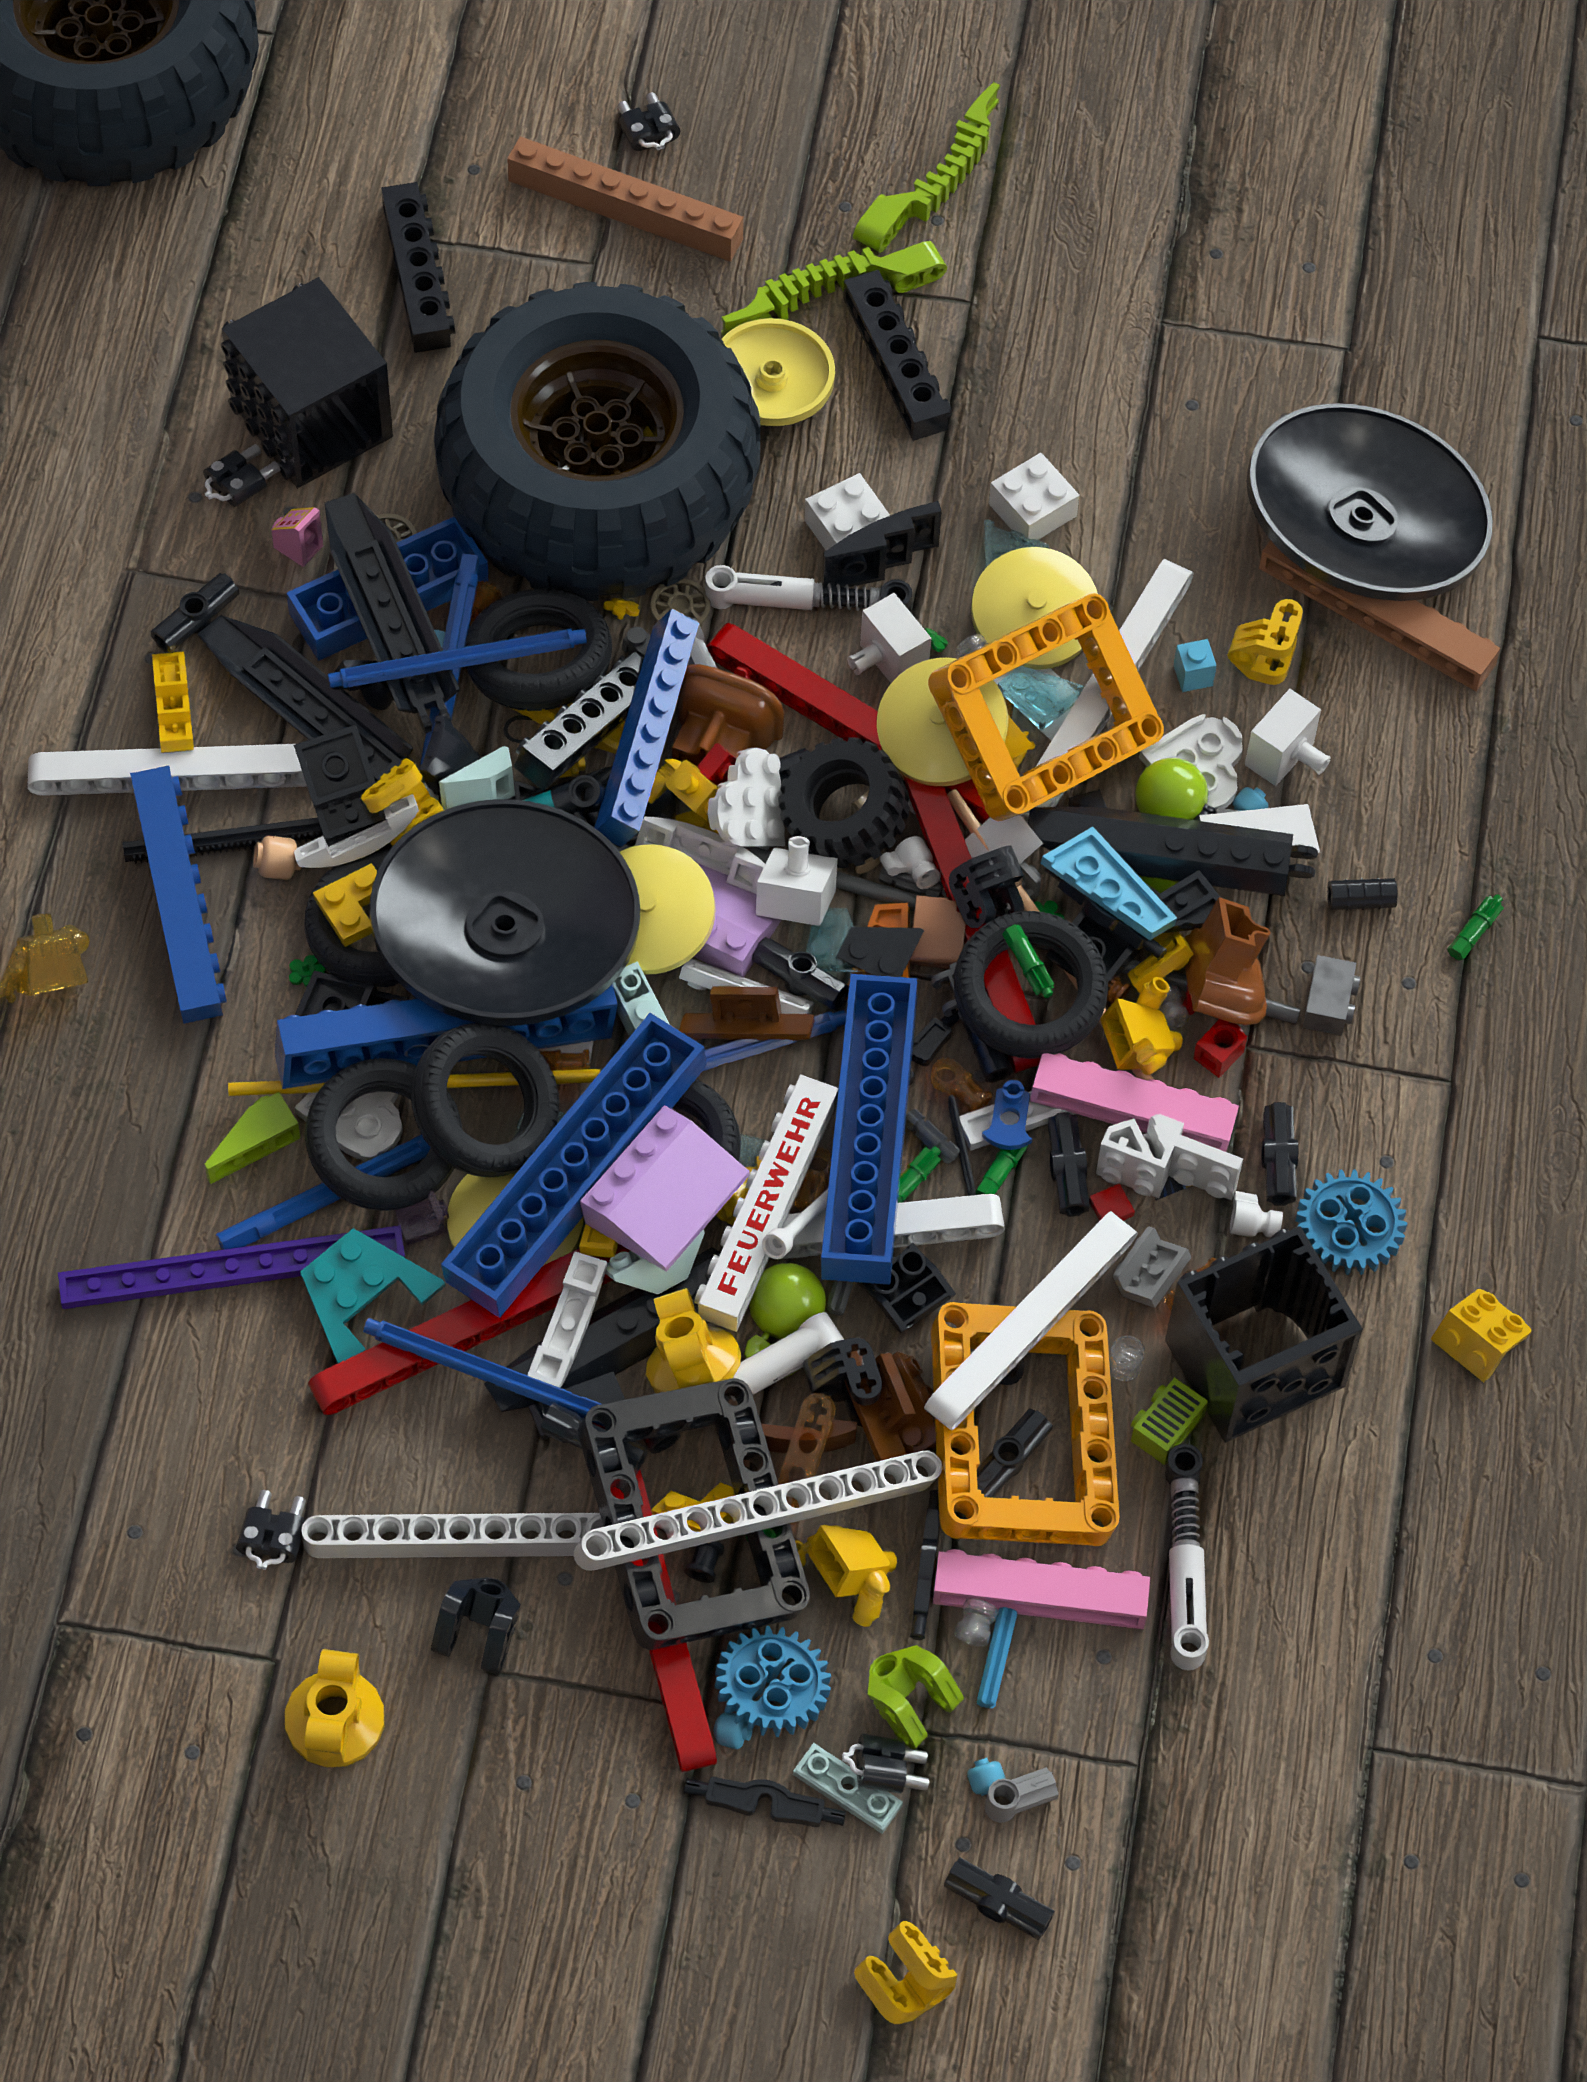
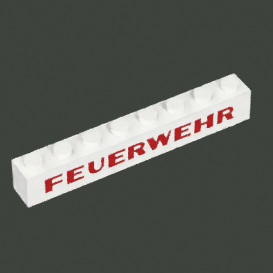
M801 1074L796 1085L790 1084L784 1098V1104H787L783 1114L778 1112L775 1116L771 1131L775 1133L771 1142L765 1140L759 1154V1160L762 1162L758 1170L752 1169L746 1183V1188L749 1189L746 1198L740 1197L734 1209L733 1216L736 1217L733 1227H726L720 1243L721 1246H724L720 1256H713L707 1274L711 1275L707 1285L701 1284L697 1291L694 1303L698 1304V1314L701 1319L737 1332L769 1260V1256L762 1248V1240L771 1230L783 1228L837 1105V1087Z

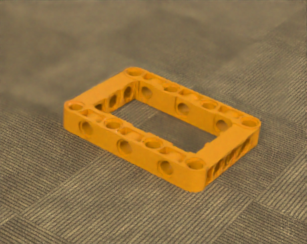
M1096 593L1070 602L935 670L928 679L930 692L935 698L983 801L985 810L989 817L995 821H1004L1031 810L1153 745L1164 734L1163 722L1158 716L1109 610L1108 603L1101 595ZM1074 638L1075 640L1078 639L1088 661L1086 663L1087 667L1092 669L1102 691L1100 695L1102 699H1106L1115 719V722H1113L1114 726H1112V729L1095 735L1068 749L1067 753L1049 759L1026 771L1020 777L979 687Z
M949 1302L941 1307L931 1328L934 1392L971 1355L970 1349H976L1016 1308L1015 1306ZM1069 1310L1029 1353L1066 1355L1075 1502L1053 1501V1498H1046L1044 1501L1019 1499V1496H1011L1010 1499L984 1497V1494H981V1490L977 1489V1468L980 1461L978 1426L974 1425V1410L952 1431L935 1418L936 1454L942 1462V1471L938 1476L939 1518L941 1529L951 1538L1102 1546L1107 1543L1117 1527L1120 1515L1107 1325L1104 1318L1097 1312ZM946 1322L953 1323L957 1328L948 1326ZM1081 1330L1088 1332L1092 1337L1084 1335ZM1085 1393L1092 1394L1096 1399L1087 1397ZM951 1448H958L964 1455L955 1453ZM1088 1456L1096 1457L1100 1463L1092 1461ZM954 1512L964 1514L967 1519H960ZM1092 1520H1099L1104 1527L1097 1526Z

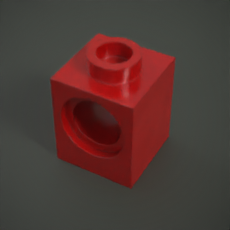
M1219 1019L1196 1043L1193 1059L1220 1078L1244 1053L1248 1036L1245 1035L1242 1028L1237 1024ZM1217 1043H1225V1044H1227L1229 1047H1227V1048H1221V1047L1217 1046L1216 1044H1217Z

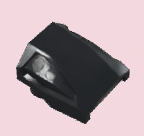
M436 716L435 726L419 771L428 788L435 795L441 797L439 781L481 759V757L468 740L453 726L450 720L444 716Z
M914 1242L897 1257H893L890 1284L857 1282L875 1300L894 1328L900 1333L918 1323L956 1295L939 1269L918 1249Z

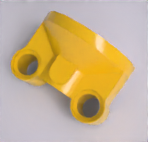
M685 1288L654 1298L660 1323L656 1328L655 1335L657 1347L649 1357L646 1367V1376L654 1392L661 1393L733 1378L741 1362L739 1345L733 1335L720 1327L707 1326L705 1319L702 1320L700 1315L697 1314L689 1290Z
M322 1649L318 1673L306 1678L291 1693L285 1708V1731L293 1749L308 1762L323 1767H346L364 1759L377 1746L385 1727L384 1705L376 1688L360 1675L359 1654ZM329 1697H342L348 1701L345 1709L336 1715L322 1713L318 1710L317 1705L320 1701Z

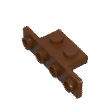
M712 986L710 999L713 1013H685L679 1028L680 1032L694 1040L789 1039L798 1041L810 1038L815 1019L813 1014H782L778 987Z
M857 1351L851 1352V1358L856 1360L857 1366H861L862 1356H859ZM891 1353L880 1354L875 1358L882 1381V1391L879 1400L872 1405L863 1406L852 1399L877 1462L907 1455L897 1431L916 1414ZM865 1378L861 1379L860 1389H863L865 1394L871 1393L872 1387L867 1385ZM844 1380L845 1385H846V1387H847V1390H848V1392H849V1388H848L847 1382H846V1380Z
M897 1351L892 1357L906 1383L904 1386L916 1413L897 1432L906 1454L932 1451L936 1448L935 1417L925 1410L924 1406L934 1391L929 1385H925L920 1375L923 1373V1370L916 1358ZM951 1448L955 1453L964 1455L958 1448Z

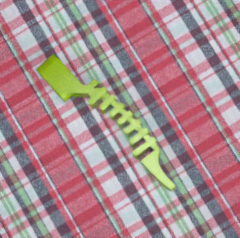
M993 82L971 105L964 115L965 119L970 120L968 123L958 120L956 124L958 132L954 136L955 143L950 148L952 155L947 154L945 156L946 165L941 163L937 165L938 175L929 171L926 175L927 183L916 179L913 183L915 187L913 192L890 196L880 194L857 223L853 239L881 253L887 248L909 218L917 217L927 222L930 218V212L936 213L939 210L940 202L945 203L948 200L949 192L954 194L958 183L962 184L966 173L970 174L974 163L978 164L980 161L981 153L985 154L987 151L989 128L991 126L987 117L999 103V99H997V91L1000 89L999 84Z
M924 241L883 257L874 256L870 247L862 249V255L856 254L855 250L848 252L847 256L843 258L839 254L833 257V261L828 262L827 259L819 261L817 266L811 263L806 265L805 270L801 271L799 268L792 270V275L787 276L786 273L779 275L777 281H773V279L765 281V286L758 288L755 299L747 307L721 317L723 321L721 334L724 337L735 327L749 321L772 318L769 314L772 310L775 311L780 319L787 320L789 319L788 307L791 312L798 310L797 296L802 304L810 302L808 291L810 290L815 298L822 296L821 285L830 294L835 292V281H837L844 291V280L879 270L884 281L888 280L891 287L898 293H904L940 279L946 273L947 265L931 241Z

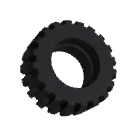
M841 737L831 739L832 743L825 745L824 742L815 745L816 749L808 753L805 751L799 756L801 761L797 765L794 763L787 771L789 778H784L780 790L783 794L779 796L778 802L781 809V819L792 837L802 836L810 841L809 854L838 858L837 868H848L849 863H854L857 867L866 864L865 860L870 857L875 860L882 855L881 851L885 847L890 849L895 844L896 840L894 837L896 834L901 835L906 826L903 819L909 817L910 807L908 801L910 797L903 778L890 757L883 750H879L877 745L869 741L863 744L861 739L851 737L848 739V742H845ZM852 784H862L870 787L865 803L852 816L840 821H824L819 819L824 802L836 790Z

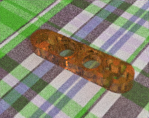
M818 1393L811 1394L802 1403L778 1480L779 1485L790 1483L788 1478L789 1472L796 1466H800L806 1471L807 1478L816 1476L835 1416V1404L829 1396ZM820 1399L823 1400L822 1406L827 1408V1413L819 1415L816 1425H823L821 1432L815 1428L804 1427L805 1420L809 1423L813 1422L815 1412L810 1410L811 1404H818ZM805 1433H812L817 1439V1447L811 1453H805L799 1447V1439ZM793 1498L791 1507L799 1508V1503ZM799 1521L792 1522V1523H790V1525H791V1526H792V1525H795V1524H797Z

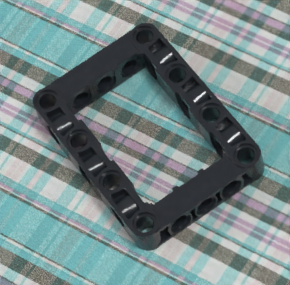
M730 1378L593 1406L580 1422L578 1436L603 1526L606 1527L644 1517L641 1509L644 1504L633 1464L629 1465L623 1443L715 1425L735 1495L779 1485L749 1385L738 1378ZM724 1395L733 1396L738 1405H730L725 1400ZM592 1421L602 1423L606 1432H599L594 1429ZM743 1460L752 1462L757 1471L752 1472L744 1466ZM616 1487L620 1489L624 1494V1499L614 1497L610 1488ZM753 1504L757 1514L767 1516L765 1509L761 1505ZM790 1523L771 1528L776 1538L766 1536L763 1530L746 1534L761 1584L759 1588L745 1591L737 1588L731 1594L712 1598L704 1595L697 1601L675 1605L674 1602L671 1603V1600L666 1598L660 1577L663 1571L658 1555L643 1558V1566H636L632 1562L614 1565L633 1635L637 1643L642 1648L656 1650L794 1619L808 1604L810 1592ZM620 1536V1541L625 1547L634 1548V1543L629 1537ZM782 1593L790 1594L795 1601V1605L787 1604L782 1598ZM648 1622L657 1623L662 1629V1634L653 1633L648 1627Z

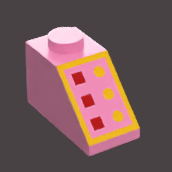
M315 507L291 509L284 517L277 519L272 527L274 548L304 567L323 547L320 511Z

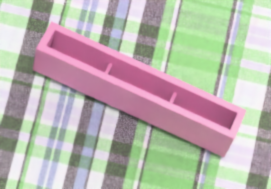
M1049 1053L1042 1054L1030 1097L1031 1102L1066 1110L1111 1124L1135 1119L1140 1131L1147 1133L1151 1116L1161 1114L1184 1123L1182 1136L1224 1152L1227 1151L1239 1108L1238 1105L1232 1104L1225 1098H1209L1199 1095L1198 1092L1192 1089L1183 1088L1180 1090L1169 1087L1159 1080L1140 1079L1127 1071H1111L1101 1068L1100 1065L1094 1062L1086 1061L1082 1063L1071 1060L1061 1053L1055 1055Z
M952 1549L946 1552L939 1551L933 1604L998 1612L1000 1607H1007L1016 1610L1017 1614L1144 1629L1147 1617L1150 1577L1142 1576L1141 1573L1136 1571H1124L1122 1573L1107 1572L1106 1569L1096 1566L1088 1567L1087 1569L1073 1568L1070 1564L1055 1562L1048 1565L1037 1563L1029 1558H1019L1015 1561L1002 1559L995 1554L973 1556L967 1555L964 1551Z

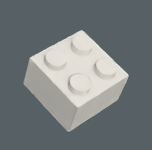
M1042 453L1037 454L991 482L989 505L1026 546L1031 545L1077 517L1079 494Z
M860 473L805 499V522L825 550H828L848 535L863 527L890 516Z

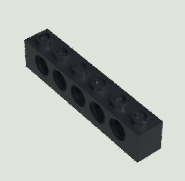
M417 182L381 187L382 205L414 353L451 347L450 335L456 334L453 315L447 316L446 310L450 309L448 292L441 291L440 285L445 284L442 266L436 267L435 261L439 260L437 243L431 242L429 237L434 236L431 217L425 218L424 212H428L426 194H420Z
M879 270L844 280L843 299L912 440L915 441L947 431L948 418L952 415L950 404L946 398L942 399L939 393L938 380L934 374L930 375L927 369L926 355L923 351L918 350L914 331L911 327L907 328L904 322L903 309L899 303L895 304L892 298L893 292L889 281L883 280Z
M636 652L625 660L620 658L613 665L608 675L601 674L589 691L583 689L576 696L570 707L564 705L552 722L545 721L533 738L526 737L516 749L519 755L513 767L543 791L626 721L644 658Z

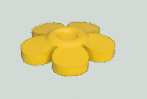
M612 598L611 601H605L603 604L604 609L611 610L612 614L616 615L617 619L620 620L623 619L625 614L629 616L639 615V605L632 601Z

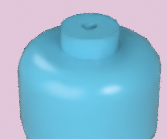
M1249 787L1243 788L1232 802L1234 809L1238 811L1268 808V802L1264 799L1266 794L1257 787L1254 790Z
M724 1712L717 1718L714 1725L715 1740L722 1746L739 1749L743 1746L744 1740L749 1741L751 1739L752 1730L747 1731V1720L744 1719L736 1724L734 1722L736 1713Z
M988 1758L975 1761V1767L967 1772L973 1792L981 1794V1796L988 1794L989 1787L994 1781L1006 1779L1001 1764L998 1761L989 1762Z

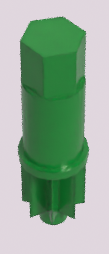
M1495 894L1494 897L1489 895V897L1483 900L1476 911L1472 913L1471 919L1447 950L1450 956L1458 961L1464 960L1484 932L1492 926V923L1504 909L1501 906L1503 898L1500 895Z
M1014 924L1005 929L1002 935L1036 996L1039 994L1043 995L1044 998L1052 996L1053 992L1051 989L1054 988V982L1047 972L1044 963L1038 958L1021 926Z
M1029 1145L1014 1150L1000 1149L975 1190L976 1195H995L1011 1170L1017 1166L1018 1161Z
M933 1146L929 1150L925 1147L907 1165V1169L900 1176L898 1203H903L940 1163L941 1159L938 1156L941 1154L939 1148Z

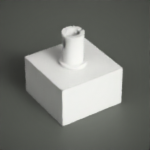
M892 593L862 611L860 646L863 650L850 655L847 658L848 664L852 670L855 669L854 673L856 675L861 674L876 664L889 682L892 683L906 669L930 659L931 637L897 595Z
M1289 689L1251 731L1245 766L1275 786L1298 761H1301L1320 775L1326 769L1331 759L1330 756L1325 755L1312 746L1316 736L1321 709Z
M802 836L789 839V850L773 848L757 881L756 915L820 926L836 892L838 858L809 854L810 841Z

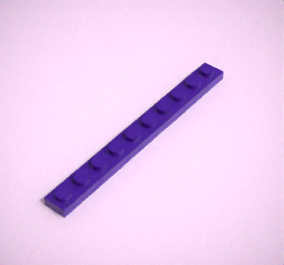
M401 1225L359 1231L405 1258ZM347 1233L58 1272L62 1309L300 1277V1271Z

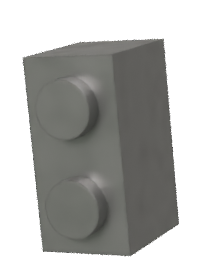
M1317 955L1303 1028L1342 1036L1345 1023H1352L1355 1005L1349 1004L1350 995L1357 996L1360 976L1354 975L1356 969L1355 962Z

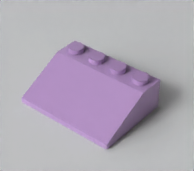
M698 864L705 872L711 884L715 898L716 913L711 934L705 945L694 957L716 968L745 977L754 963L752 957L759 942L765 937L770 938L781 919L756 915L757 894L726 883L728 875Z
M664 1105L580 1200L585 1224L667 1272L750 1176V1172L694 1122Z

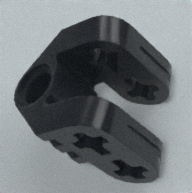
M1012 845L971 858L951 871L949 886L962 918L969 927L981 928L988 922L1006 915L1004 909L1008 907L1007 904L1011 907L1008 910V914L1024 911V904L1017 887L1022 884L1025 876ZM966 877H968L969 883L966 884L965 888L963 883L966 881ZM980 907L982 913H980L979 918H977L976 913L979 911Z
M857 1337L826 1345L804 1360L803 1367L812 1396L833 1402L844 1401L851 1421L857 1422V1425L862 1427L852 1399L863 1406L876 1403L881 1396L882 1381L870 1344L865 1339ZM857 1351L859 1356H862L861 1366H857L856 1360L851 1358V1352ZM865 1378L867 1385L872 1387L871 1393L865 1394V1391L860 1389L861 1379ZM844 1380H846V1382H847V1385H848V1388H849V1392H848V1390H847V1387H846V1385H845Z
M484 1577L454 1581L447 1591L439 1610L431 1651L449 1657L456 1644L461 1621L466 1616L471 1621L490 1627L482 1657L481 1669L499 1675L507 1658L511 1638L515 1631L514 1625L517 1622V1614L521 1604L509 1588L498 1579Z

